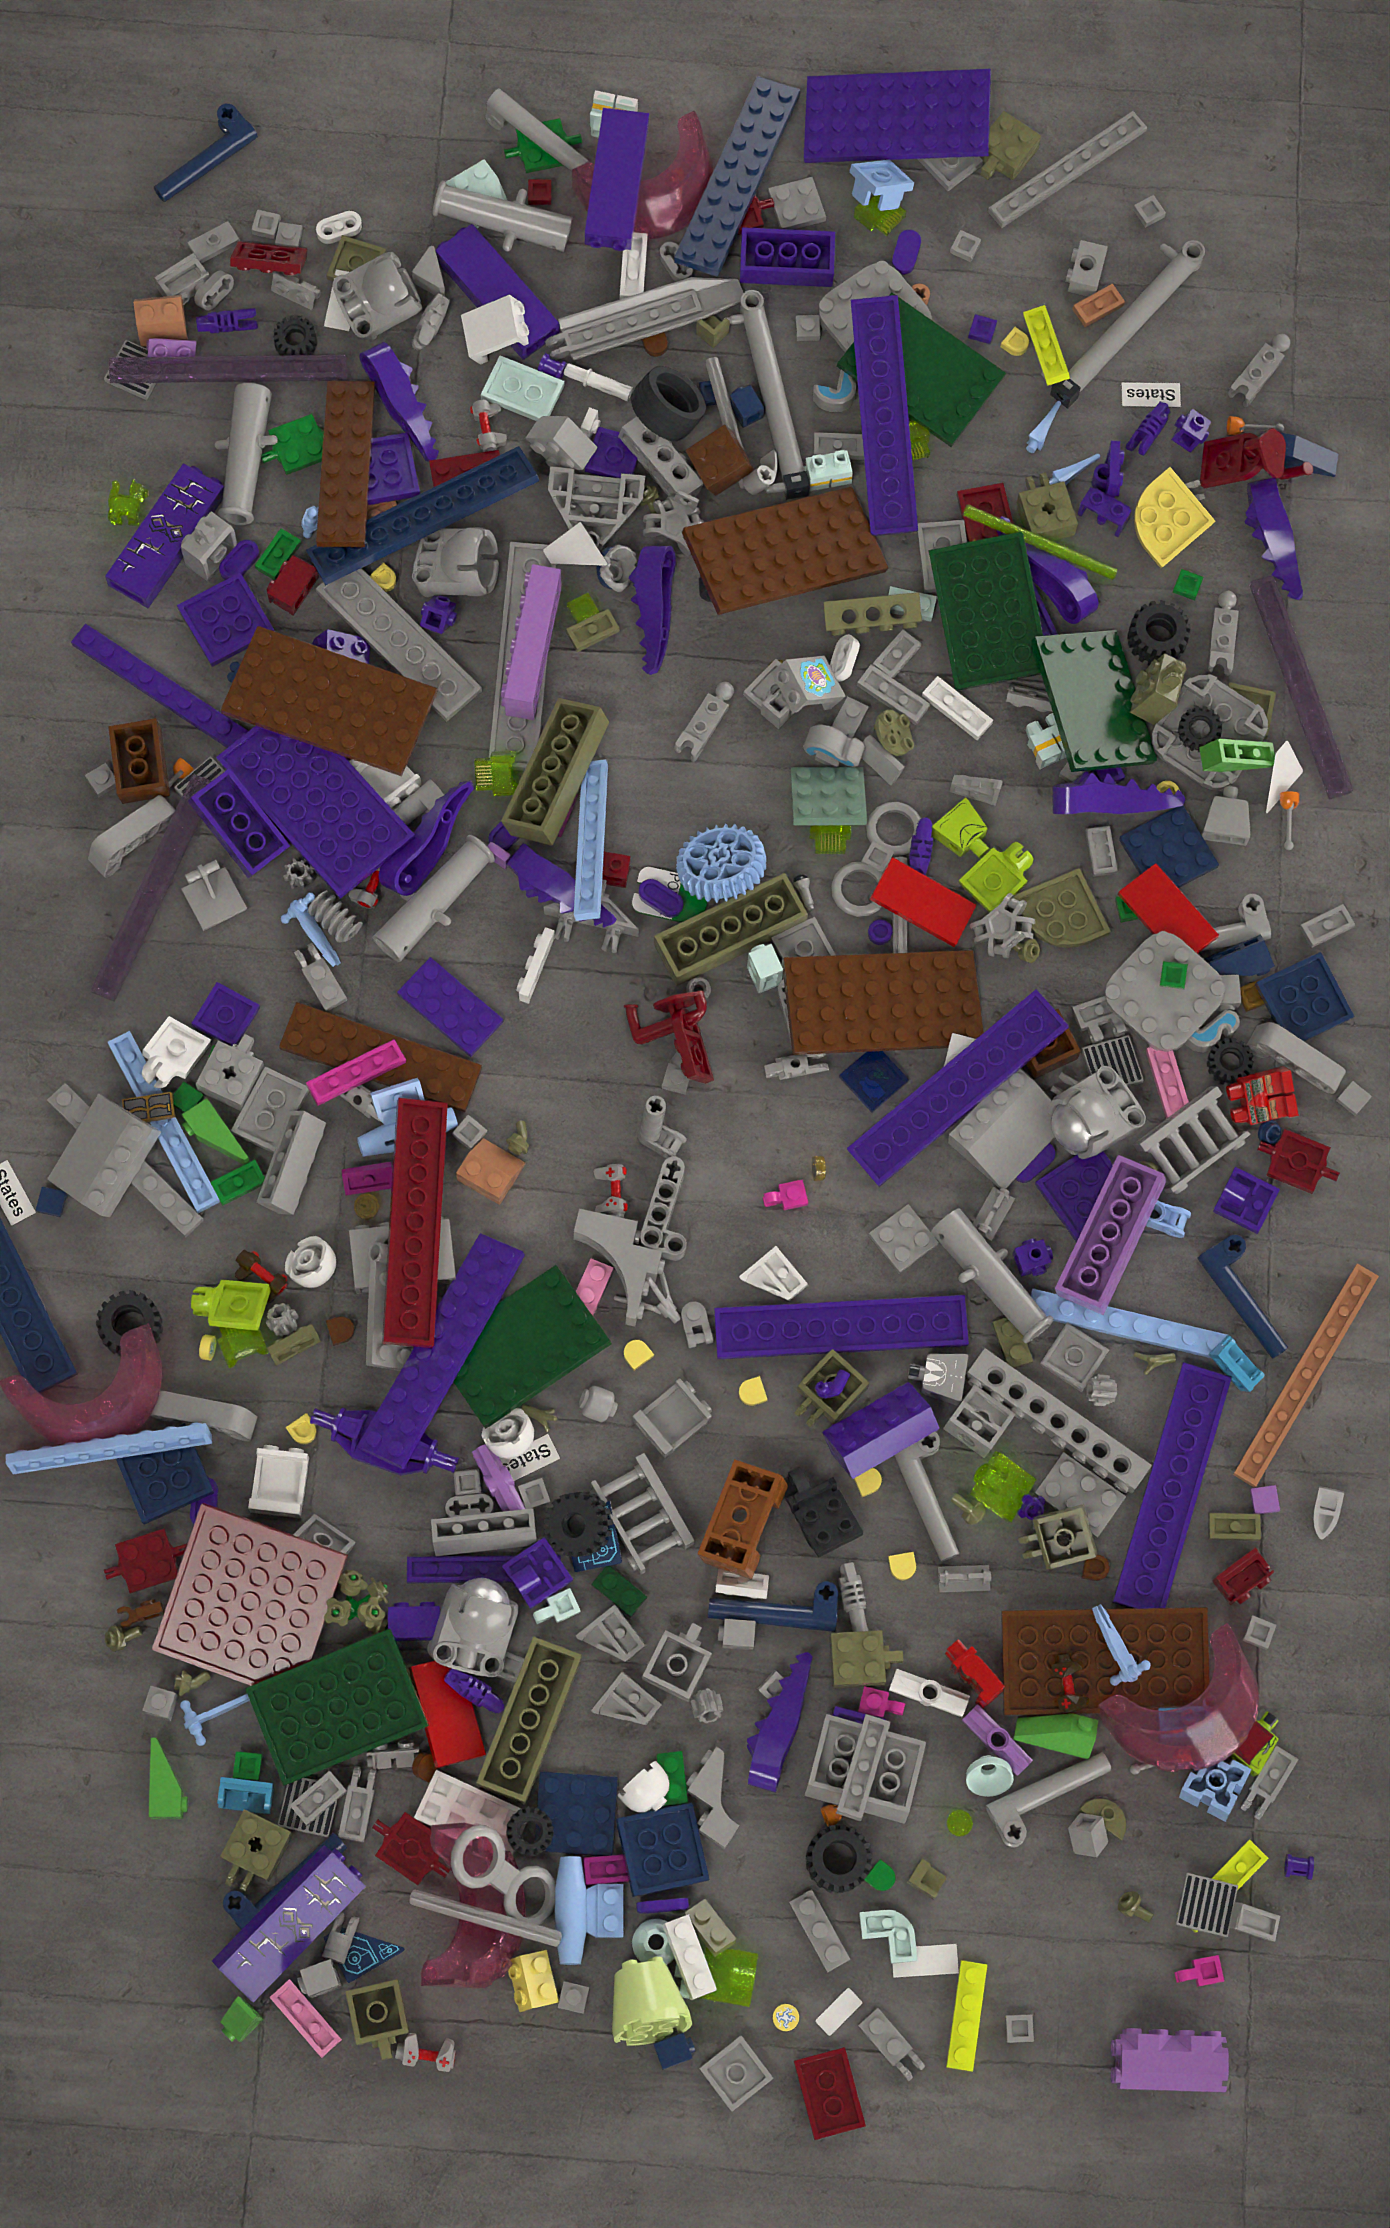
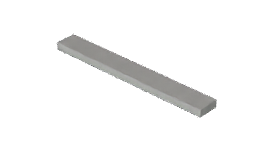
M1134 111L1130 112L990 206L988 213L1001 228L1005 227L1145 133L1147 126Z

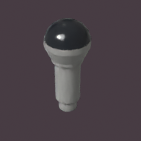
M800 874L794 878L793 886L800 892L804 907H806L807 911H811L814 909V903L809 891L810 880L806 875Z

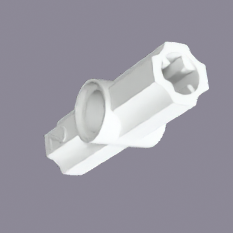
M896 1669L889 1691L919 1701L924 1706H932L959 1717H963L970 1697L967 1694L942 1686L934 1680H926ZM925 1687H932L936 1691L934 1699L930 1700L924 1697L923 1689Z

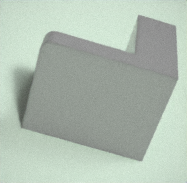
M1080 1813L1068 1827L1075 1854L1098 1857L1108 1844L1102 1816Z

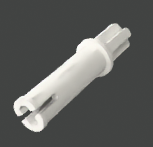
M568 363L564 370V375L583 382L584 387L587 385L625 401H628L631 396L633 387L592 372L591 368L585 370Z

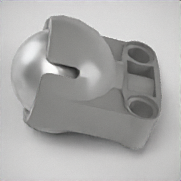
M1109 1066L1100 1067L1095 1073L1056 1095L1048 1107V1114L1052 1116L1050 1125L1055 1138L1066 1151L1072 1155L1078 1154V1158L1081 1159L1096 1156L1127 1136L1133 1135L1146 1121L1144 1111L1132 1092L1116 1071Z
M487 1578L472 1579L458 1586L451 1584L444 1598L433 1639L428 1644V1654L437 1663L452 1669L480 1676H498L504 1669L503 1660L518 1615L517 1603L509 1600L502 1586ZM442 1645H446L447 1650L445 1654L437 1656V1649ZM494 1658L493 1666L485 1668L486 1660Z

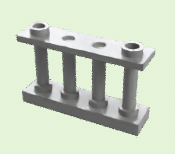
M1217 1086L1208 1087L1132 1144L1137 1152L1147 1151V1153L1153 1155L1171 1181L1169 1185L1163 1188L1166 1193L1175 1192L1178 1194L1186 1189L1188 1181L1231 1149L1234 1151L1246 1143L1244 1139L1250 1135L1248 1131L1236 1133L1217 1105L1218 1101L1216 1099L1222 1095ZM1202 1109L1210 1111L1229 1139L1218 1148L1197 1119L1199 1117L1197 1113ZM1184 1123L1192 1127L1209 1152V1155L1199 1162L1178 1133L1180 1131L1178 1127ZM1165 1137L1171 1139L1190 1167L1181 1176L1176 1173L1159 1148V1142Z
M645 1453L635 1458L637 1465L634 1466L632 1471L601 1488L596 1480L591 1482L592 1490L589 1491L590 1494L599 1496L597 1500H603L606 1503L607 1499L605 1497L638 1478L640 1480L645 1478L649 1485L646 1488L647 1491L613 1509V1516L610 1514L615 1524L616 1532L630 1555L626 1558L633 1571L638 1569L640 1574L645 1573L643 1563L676 1544L678 1546L682 1544L686 1550L693 1546L695 1542ZM651 1500L653 1502L658 1501L662 1509L659 1510L657 1515L626 1532L623 1530L618 1518ZM663 1522L665 1524L670 1522L674 1529L671 1532V1536L639 1554L636 1553L630 1542L631 1540Z

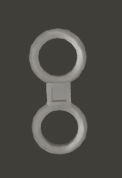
M886 802L876 807L869 815L866 824L867 838L871 843L861 862H851L841 867L834 875L831 884L832 897L836 905L845 913L856 917L869 916L879 911L882 907L875 902L866 906H856L849 903L842 894L841 885L843 880L854 872L867 873L878 883L892 857L904 856L910 853L912 837L905 844L891 846L880 840L876 833L877 821L887 813L897 812L910 819L913 825V835H915L917 823L921 818L917 811L909 805L900 802Z
M486 1825L472 1826L463 1831L457 1838L451 1851V1867L454 1876L462 1885L469 1888H483L488 1884L504 1894V1907L508 1917L540 1925L548 1919L555 1907L556 1886L555 1880L548 1870L539 1866H526L517 1870L505 1860V1847L501 1836L495 1829ZM484 1836L491 1842L493 1860L484 1874L478 1877H471L464 1869L463 1853L471 1840ZM538 1877L545 1888L543 1906L531 1917H523L517 1910L516 1893L519 1886L526 1879Z

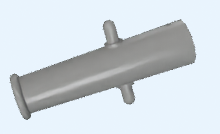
M444 180L438 186L432 214L435 217L441 214L504 234L503 250L505 251L512 249L514 239H520L564 253L573 217L527 206L525 204L527 197L525 189H520L516 200L511 202L448 186Z
M242 383L235 387L230 437L226 440L215 442L216 449H228L222 508L217 512V515L225 522L233 525L251 524L254 520L252 507L262 448L265 445H274L278 441L274 435L265 436L272 393L263 385L255 383Z
M473 835L466 836V843L416 893L408 896L400 895L407 902L372 936L378 947L393 960L401 962L435 922L448 926L451 923V919L443 913L487 863L495 861L494 854L477 837Z
M960 1208L955 1209L937 1223L932 1229L931 1234L965 1270L959 1275L958 1280L961 1283H965L970 1279L974 1280L1024 1336L1022 1338L1024 1343L1034 1340L1052 1324L1053 1317L1045 1315L1002 1260L1009 1254L1007 1249L1003 1248L995 1252Z

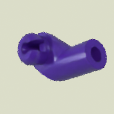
M839 1369L834 1381L818 1382L815 1386L817 1395L825 1399L839 1396L850 1374Z

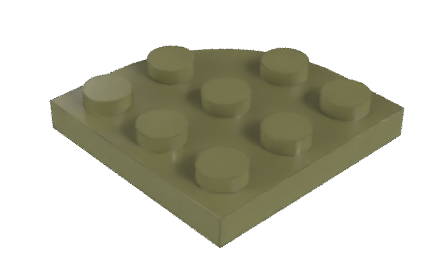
M1080 868L1014 895V898L1018 901L1024 900L1027 902L1021 917L1035 919L1031 932L1040 940L1050 945L1073 948L1089 944L1110 935L1111 931Z

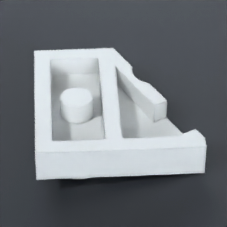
M777 1246L739 1276L742 1281L788 1301L808 1286L807 1282Z

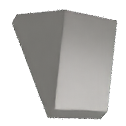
M429 246L413 269L412 280L415 285L431 294L436 295L439 293L445 297L444 284L434 246Z

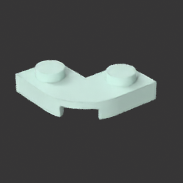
M894 1910L859 1913L862 1940L888 1937L891 1964L917 1961L914 1929L905 1916Z

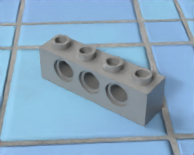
M637 416L622 426L618 437L633 455L635 454L638 461L668 496L672 495L674 497L677 490L693 497L700 492L704 484L697 471L692 470L687 464L685 456L675 450L670 440L663 439L651 432L642 424ZM643 438H649L653 443H646ZM658 456H664L668 461H661ZM673 474H679L683 479H676Z

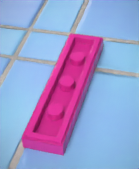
M392 1040L306 1082V1086L317 1106L406 1063V1059L396 1041Z

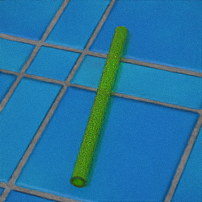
M969 504L964 509L963 516L1005 534L1023 531L1025 543L1113 580L1117 574L1116 568Z

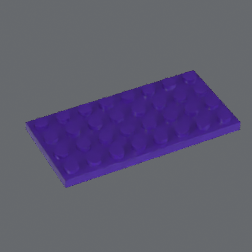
M991 69L807 76L804 162L820 163L989 156Z
M255 726L216 757L225 770L229 768L232 770L271 822L340 899L415 838V834L344 756Z

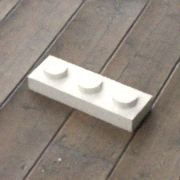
M634 233L631 250L623 251L620 299L644 292L647 233Z
M938 676L922 693V697L976 740L993 723V719Z
M545 927L543 934H538L534 947L537 949L534 956H529L525 969L528 970L525 978H520L516 989L519 992V1000L528 1004L530 1002L555 939L554 930Z
M689 1915L663 1924L690 2000L716 1991L717 1988Z

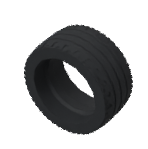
M657 366L650 370L637 384L631 394V404L634 413L642 424L659 437L670 441H678L685 438L701 421L706 411L705 400L695 384L682 373L666 366Z

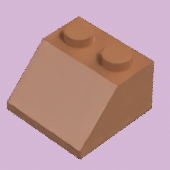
M182 295L134 300L136 325L141 347H146L149 338L188 340Z
M483 1138L468 1153L456 1172L457 1181L500 1205L526 1163Z

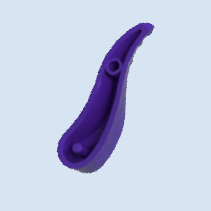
M385 342L360 353L359 358L362 367L369 379L375 381V389L388 414L405 433L408 432L409 438L425 461L436 460L439 453L438 450L433 448L436 439L430 437L429 434L432 422L425 420L422 414L427 405L417 402L415 393L419 387L418 385L411 384L409 380L412 367L399 362L391 347Z
M1272 477L1250 482L1247 484L1249 508L1245 513L1247 516L1245 524L1255 529L1252 537L1262 540L1266 548L1262 559L1273 563L1275 570L1272 576L1283 581L1284 584L1281 589L1289 591L1287 597L1300 600L1303 597V589L1298 570L1293 530L1281 501L1276 479Z
M1003 516L998 519L996 524L998 536L1017 533V528L1010 527V519ZM1024 538L1032 581L1051 599L1064 620L1068 623L1076 624L1094 613L1098 608L1099 602L1095 591L1088 582L1086 571L1075 568L1067 560L1050 555L1048 550L1037 549L1031 545L1030 539Z
M644 546L641 550L638 564L628 578L636 589V594L631 598V601L639 606L641 617L636 621V625L642 628L645 637L639 643L647 651L646 655L642 658L647 664L642 669L649 675L658 673L669 639L671 588L676 566V556L672 546Z
M1084 772L1074 782L1052 786L1053 814H1075L1082 812L1139 813L1183 806L1185 802V797L1180 790H1177L1174 795L1170 788L1160 793L1154 784L1143 790L1138 787L1134 779H1130L1125 786L1116 785L1110 774H1106L1100 782L1093 773Z
M471 780L460 782L458 786L450 788L444 796L435 800L433 808L422 816L421 824L413 832L415 838L380 867L379 880L381 885L403 896L413 894L420 887L447 847L455 818L462 804L474 790Z
M523 843L506 863L518 876L520 890H526L528 898L538 896L539 903L551 900L560 904L561 914L573 912L576 880L566 871L539 856ZM601 904L600 918L593 920L595 926L603 923L602 927L604 928L614 924L617 919Z
M809 1652L797 1655L798 1663L790 1664L791 1675L779 1680L783 1688L780 1695L767 1699L768 1704L772 1708L768 1718L755 1722V1726L760 1731L759 1734L747 1738V1749L752 1757L748 1785L775 1793L777 1791L783 1764L799 1726L813 1658Z

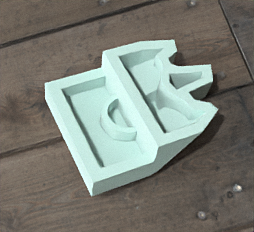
M485 159L446 181L448 186L507 200L498 177Z

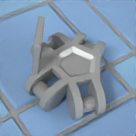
M677 490L674 497L671 495L665 501H654L653 505L656 514L643 516V522L646 523L643 536L656 537L663 535L676 541L681 552L689 556L691 553L686 541L683 539L682 530L684 527L704 523L699 517L700 510L697 507L699 499ZM682 498L687 499V500H689L690 502L687 503V502L683 501ZM661 521V528L655 527V523Z
M1008 893L998 907L981 920L970 924L971 930H974L975 933L974 943L978 944L988 941L989 956L994 957L995 954H999L1003 958H1009L1011 948L1024 938L1033 939L1031 928L1032 924H1035V919L1020 916L1025 910L1027 902L1024 900L1018 901L1014 898L1013 894ZM1008 907H1011L1014 909L1013 913H1011L1006 909ZM1016 922L1022 923L1021 931H1015ZM984 926H986V929H987V933H986V934L984 933V929H983ZM996 939H1002L1003 944H996Z

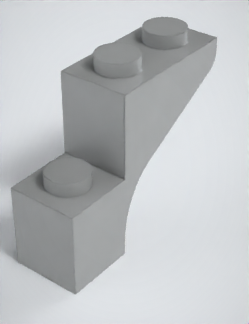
M716 1747L713 1752L711 1750L707 1751L701 1760V1763L704 1764L699 1774L694 1771L686 1784L689 1786L688 1794L712 1809L710 1813L705 1811L697 1824L701 1826L699 1833L725 1849L740 1825L728 1817L721 1804L724 1752Z

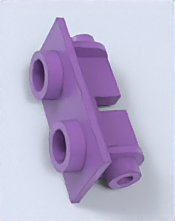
M149 338L147 340V361L195 362L196 341Z

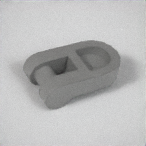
M698 1302L687 1303L681 1311V1319L688 1348L696 1347V1344L703 1342L705 1344L713 1343L704 1306ZM698 1327L702 1328L703 1333H693L692 1329Z

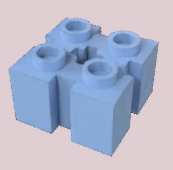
M1204 1745L1193 1768L1197 1775L1190 1772L1179 1798L1198 1807L1200 1802L1208 1805L1207 1813L1226 1822L1238 1797L1233 1792L1240 1795L1251 1769L1235 1760H1232L1230 1765L1221 1761L1223 1754ZM1213 1780L1219 1782L1218 1787H1214L1211 1785Z

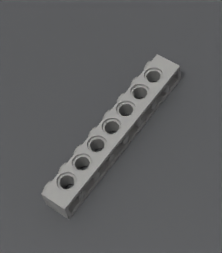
M986 1348L967 1372L966 1378L969 1379L968 1383L972 1387L974 1385L978 1386L1001 1404L1003 1403L1016 1414V1418L1020 1420L1026 1419L1031 1423L1030 1427L1039 1434L1046 1433L1052 1438L1053 1444L1061 1449L1065 1447L1073 1452L1072 1456L1077 1461L1083 1464L1085 1462L1094 1467L1093 1471L1100 1477L1110 1478L1115 1482L1114 1486L1121 1492L1127 1493L1128 1491L1132 1494L1152 1465ZM997 1374L1001 1379V1383L997 1385L990 1383L988 1375ZM1012 1388L1018 1389L1022 1397L1020 1399H1013L1009 1395V1390ZM1038 1403L1042 1407V1413H1033L1029 1405ZM1055 1417L1061 1419L1063 1427L1059 1429L1054 1428L1051 1425L1050 1419ZM1074 1432L1081 1433L1084 1437V1442H1074L1071 1434ZM1101 1447L1105 1452V1457H1095L1092 1448ZM1117 1461L1122 1462L1126 1467V1471L1123 1473L1117 1472L1113 1467V1463Z

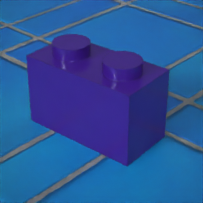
M406 1602L394 1603V1607H388V1629L391 1628L396 1641H431L440 1616V1606H435V1602H420V1606L411 1607Z

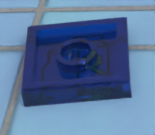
M883 1051L866 1052L839 1075V1078L871 1113L909 1082V1079Z

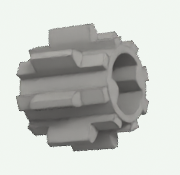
M293 858L291 865L284 866L287 874L283 877L285 881H289L291 889L298 886L304 890L306 883L313 882L310 876L314 872L313 868L308 867L305 859L296 861ZM300 871V873L303 875L297 877V875L294 873Z
M275 1304L272 1309L268 1310L267 1317L269 1320L266 1321V1324L270 1330L274 1331L276 1336H289L291 1332L297 1329L298 1323L296 1320L299 1316L295 1309H291L289 1304Z
M1098 1374L1088 1380L1086 1397H1088V1401H1094L1093 1405L1106 1406V1404L1115 1401L1117 1383H1115V1380L1110 1379L1109 1375Z
M710 1689L697 1691L698 1693L693 1695L694 1700L690 1701L694 1718H698L700 1722L703 1721L704 1723L717 1721V1718L721 1717V1712L724 1711L720 1694H716L714 1690L711 1691Z

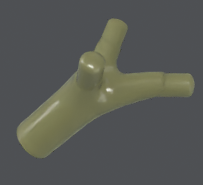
M1135 1352L1134 1357L1148 1362V1366L1143 1372L1145 1375H1148L1152 1369L1159 1365L1176 1362L1174 1353L1144 1355Z
M523 1404L521 1408L526 1415L541 1423L546 1432L550 1431L546 1420H557L556 1416L550 1415L555 1413L554 1409L540 1410Z

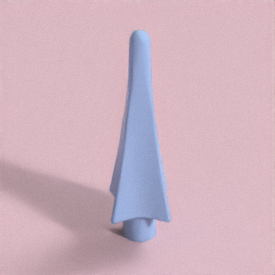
M1060 401L1054 404L1046 417L1029 434L1028 446L1026 447L1028 452L1034 453L1037 448L1041 451L1051 423L1061 405Z
M1095 454L1081 462L1053 471V477L1049 480L1050 485L1065 482V485H1067L1079 473L1100 458V454Z

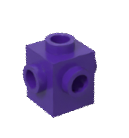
M1191 409L1186 415L1181 414L1174 425L1177 429L1171 440L1191 453L1199 443L1202 444L1207 439L1210 433L1207 429L1211 421L1194 409Z
M434 595L428 602L425 601L421 609V615L423 616L420 626L443 634L456 621L457 613L454 612L456 603L451 602L445 596Z
M1035 1238L1026 1240L1021 1243L1022 1246L1014 1249L1012 1255L1020 1277L1029 1274L1033 1276L1042 1275L1047 1272V1268L1051 1265V1260L1053 1259L1052 1250L1049 1245L1045 1246L1043 1239L1036 1241Z

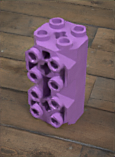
M1122 2029V2034H1118L1117 2039L1111 2040V2056H1115V2067H1111V2083L1117 2084V2089L1226 2092L1227 2086H1222V2081H1228L1229 2076L1228 2048H1222V2044L1227 2043L1226 2037H1221V2031L1201 2032V2036H1195V2031L1179 2030L1175 2031V2036L1168 2035V2030L1152 2029L1149 2030V2034H1142V2029Z

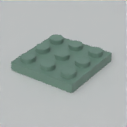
M791 767L793 825L867 824L863 767Z

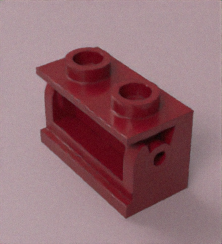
M292 555L289 561L286 560L282 564L277 579H273L269 583L267 595L270 603L273 601L275 605L294 616L319 577L314 566Z
M604 851L602 879L607 880V885L626 888L631 856Z
M1255 1547L1216 1576L1212 1582L1230 1605L1236 1601L1240 1605L1252 1596L1249 1591L1256 1586L1261 1590L1272 1581L1269 1577L1274 1573V1570L1269 1572V1565Z

